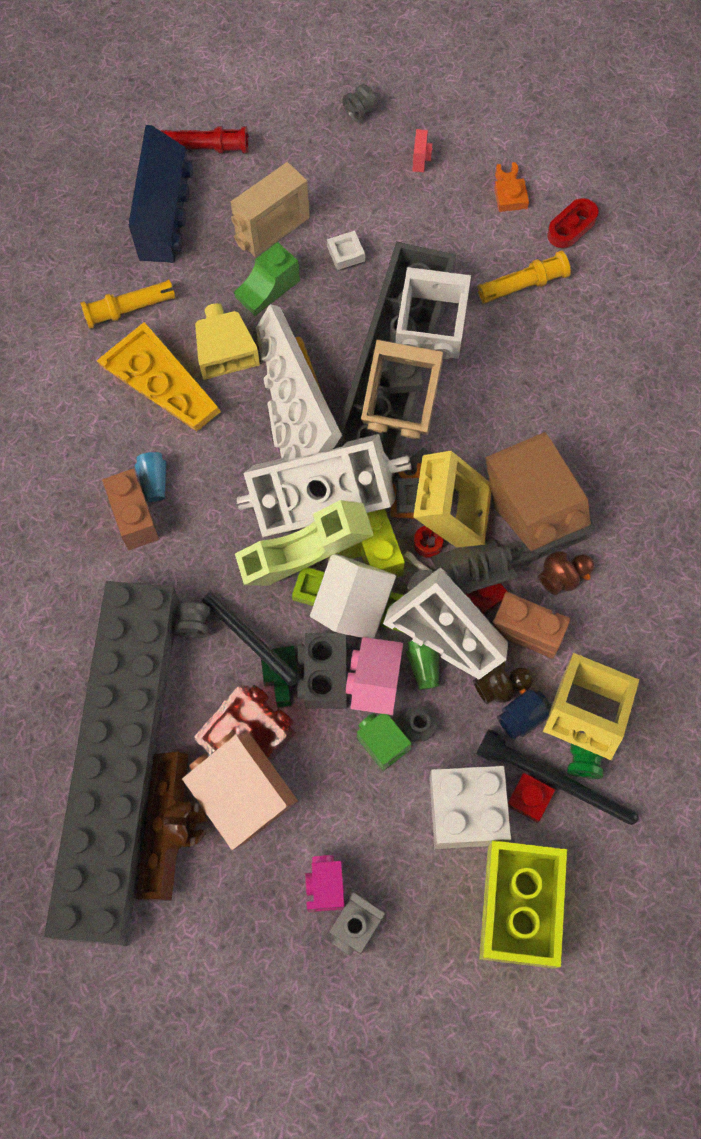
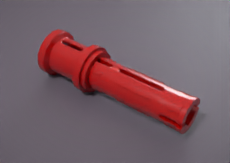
M217 126L214 130L208 131L160 130L186 147V149H215V152L223 154L224 151L248 153L249 135L247 126H242L241 129H224L223 126Z

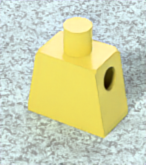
M221 304L208 305L205 308L206 319L198 320L195 323L198 362L203 380L259 366L257 346L240 314L236 311L224 314Z

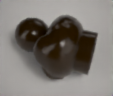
M503 662L481 679H474L473 684L485 704H489L494 700L499 703H507L513 699L515 690L523 694L531 687L533 683L531 672L526 668L519 667L515 668L510 676H508L504 670L506 664Z

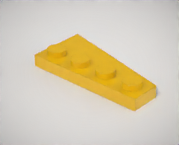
M145 322L96 360L100 366L196 432L221 412L218 406Z

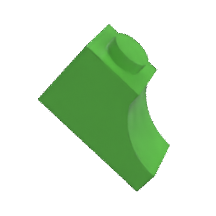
M279 242L275 243L255 259L252 272L244 283L234 291L235 298L256 316L300 281L298 260Z

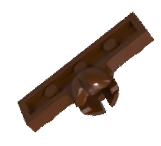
M179 751L154 754L136 899L172 901L176 858L179 849L195 846L206 835L207 830H195L196 824L208 823L205 811L197 803L184 802L185 783L182 778L187 775L189 754Z

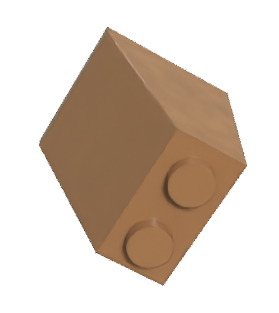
M545 432L485 457L494 507L530 551L591 525L588 498Z

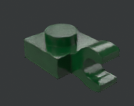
M294 646L273 648L272 650L297 673ZM261 659L263 683L265 687L274 686L277 708L291 707L289 685Z

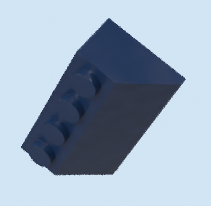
M145 125L128 225L139 261L175 263L176 252H181L182 235L179 231L180 227H185L186 212L183 204L184 202H189L190 192L187 178L192 179L193 162L188 160L186 147L152 125Z

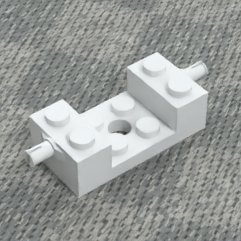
M377 434L346 442L339 448L285 461V458H280L253 465L243 473L249 494L238 496L237 504L241 503L238 506L240 510L254 507L262 537L307 527L315 520L314 513L339 500L364 503L367 513L392 506L396 499L392 484V473L411 470V462H409L408 455L389 460L384 453L380 435ZM313 480L323 482L327 489L326 495L323 497L314 496L309 489L310 482Z

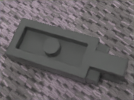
M590 518L591 525L533 551H530L524 543L517 540L503 549H510L512 561H509V563L514 568L587 540L593 533L595 526Z

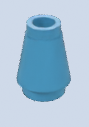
M148 452L138 455L136 457L137 463L134 467L146 501L156 502L164 500L166 460H163L162 454L159 452Z

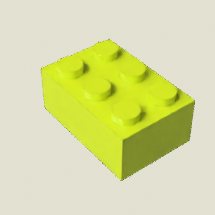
M491 841L487 852L480 960L552 969L561 967L567 849Z

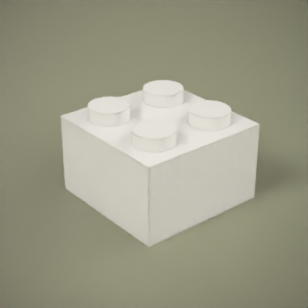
M504 766L431 770L429 780L434 849L489 846L492 840L509 842L511 840Z

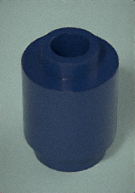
M528 689L502 708L503 713L497 716V719L504 731L512 739H516L518 736L524 737L548 719V710L551 708V705L542 692L537 691L535 693Z

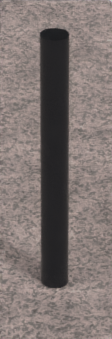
M212 592L207 593L203 597L202 602L209 606L210 610L290 687L299 681L300 676Z

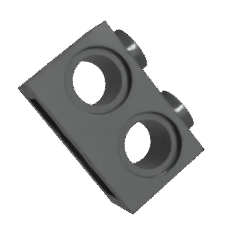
M305 633V645H298V665H304V678H300L298 681V699H304L306 709H347L346 634ZM319 649H327L332 653L330 658L324 661H319L313 657L314 653ZM319 682H327L332 686L331 690L324 695L315 693L313 688Z

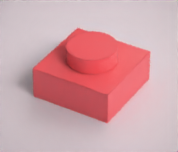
M416 129L413 172H424L425 161L431 162L433 143H427L428 130Z

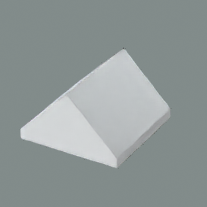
M337 553L330 556L310 617L334 632L375 639L397 575Z

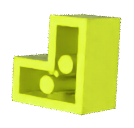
M385 509L368 512L367 516L374 536L337 554L350 559L362 556L364 564L397 575L396 578L403 576L405 562Z

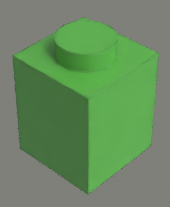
M372 713L358 725L360 730L357 731V740L383 772L411 749V742L388 714L376 716L375 713Z

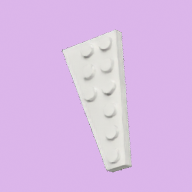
M270 304L256 326L260 359L266 361L267 375L264 377L265 388L271 390L272 400L268 402L274 447L280 448L281 458H285V461L331 450L338 443L342 434L281 308Z

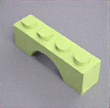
M339 500L314 513L315 520L304 529L287 536L259 541L235 553L244 585H272L333 554L374 536L364 503Z

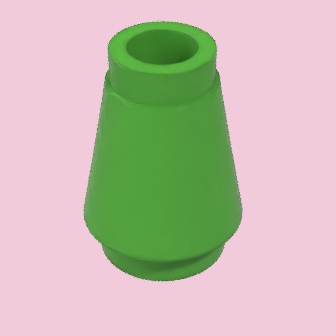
M413 641L408 642L409 650L406 651V655L419 690L439 687V653L424 644L420 646Z

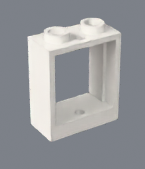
M407 267L396 330V343L443 352V359H459L471 275ZM412 297L459 303L454 337L408 331L407 325Z

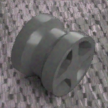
M365 84L359 85L354 93H347L342 98L346 113L355 122H360L364 119L366 113H373L378 108L375 94Z
M196 602L178 604L176 606V614L179 616V622L175 625L174 633L185 638L207 637L209 628L206 625V619L210 616V607Z

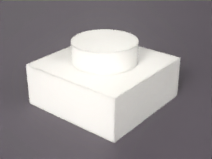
M355 231L327 239V248L337 270L365 262V252Z

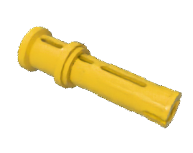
M562 250L556 252L555 256L542 261L539 259L533 260L529 267L477 285L479 297L482 303L485 304L529 286L536 285L542 287L547 284V281L561 276L567 278L571 274L569 260Z
M168 279L164 282L116 297L109 293L101 300L91 303L83 301L80 304L88 327L92 329L94 324L106 320L118 321L121 318L120 314L175 299L174 290L161 293L162 290L172 287Z

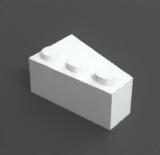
M441 567L388 608L383 622L384 625L391 629L395 627L413 638V642L420 646L424 644L440 653L441 658L477 679H481L506 661L508 641Z

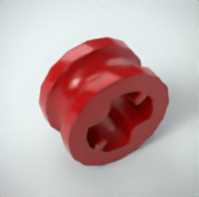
M420 527L414 535L415 551L425 558H431L441 552L444 539L428 527ZM429 535V539L433 536L435 538L434 547L428 548V544L424 547L422 545L423 536Z

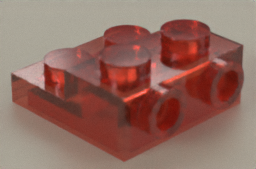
M248 685L236 687L194 736V739L211 755L218 749L216 743L227 734L234 732L237 735L249 732L265 756L270 760L278 755L296 732L290 727L293 724V720L289 715L280 709L274 711L266 703L269 697L261 688L256 685H252L251 688Z

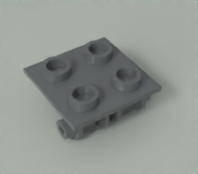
M492 537L485 539V545L460 547L431 557L436 569L441 567L464 594H469L473 591L518 577V574L509 563V561H512L510 549L498 547Z

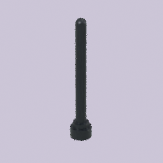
M490 729L487 730L477 750V755L487 760L492 758L497 761L500 758L629 825L637 823L638 815L635 811L506 746V741L500 739V734Z

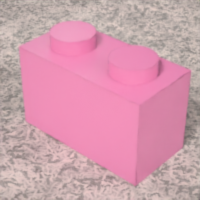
M362 637L360 651L353 650L350 670L355 671V673H348L346 694H352L351 709L393 715L403 643Z

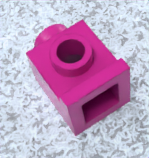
M332 855L312 857V873H305L306 894L307 896L313 895L314 901L306 902L307 911L343 910L345 904L341 861H334V856Z

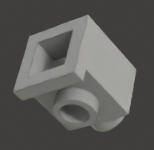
M353 892L329 932L335 937L332 945L349 956L352 955L353 951L361 955L385 913ZM353 919L359 920L363 926L362 930L357 934H353L348 930V923Z

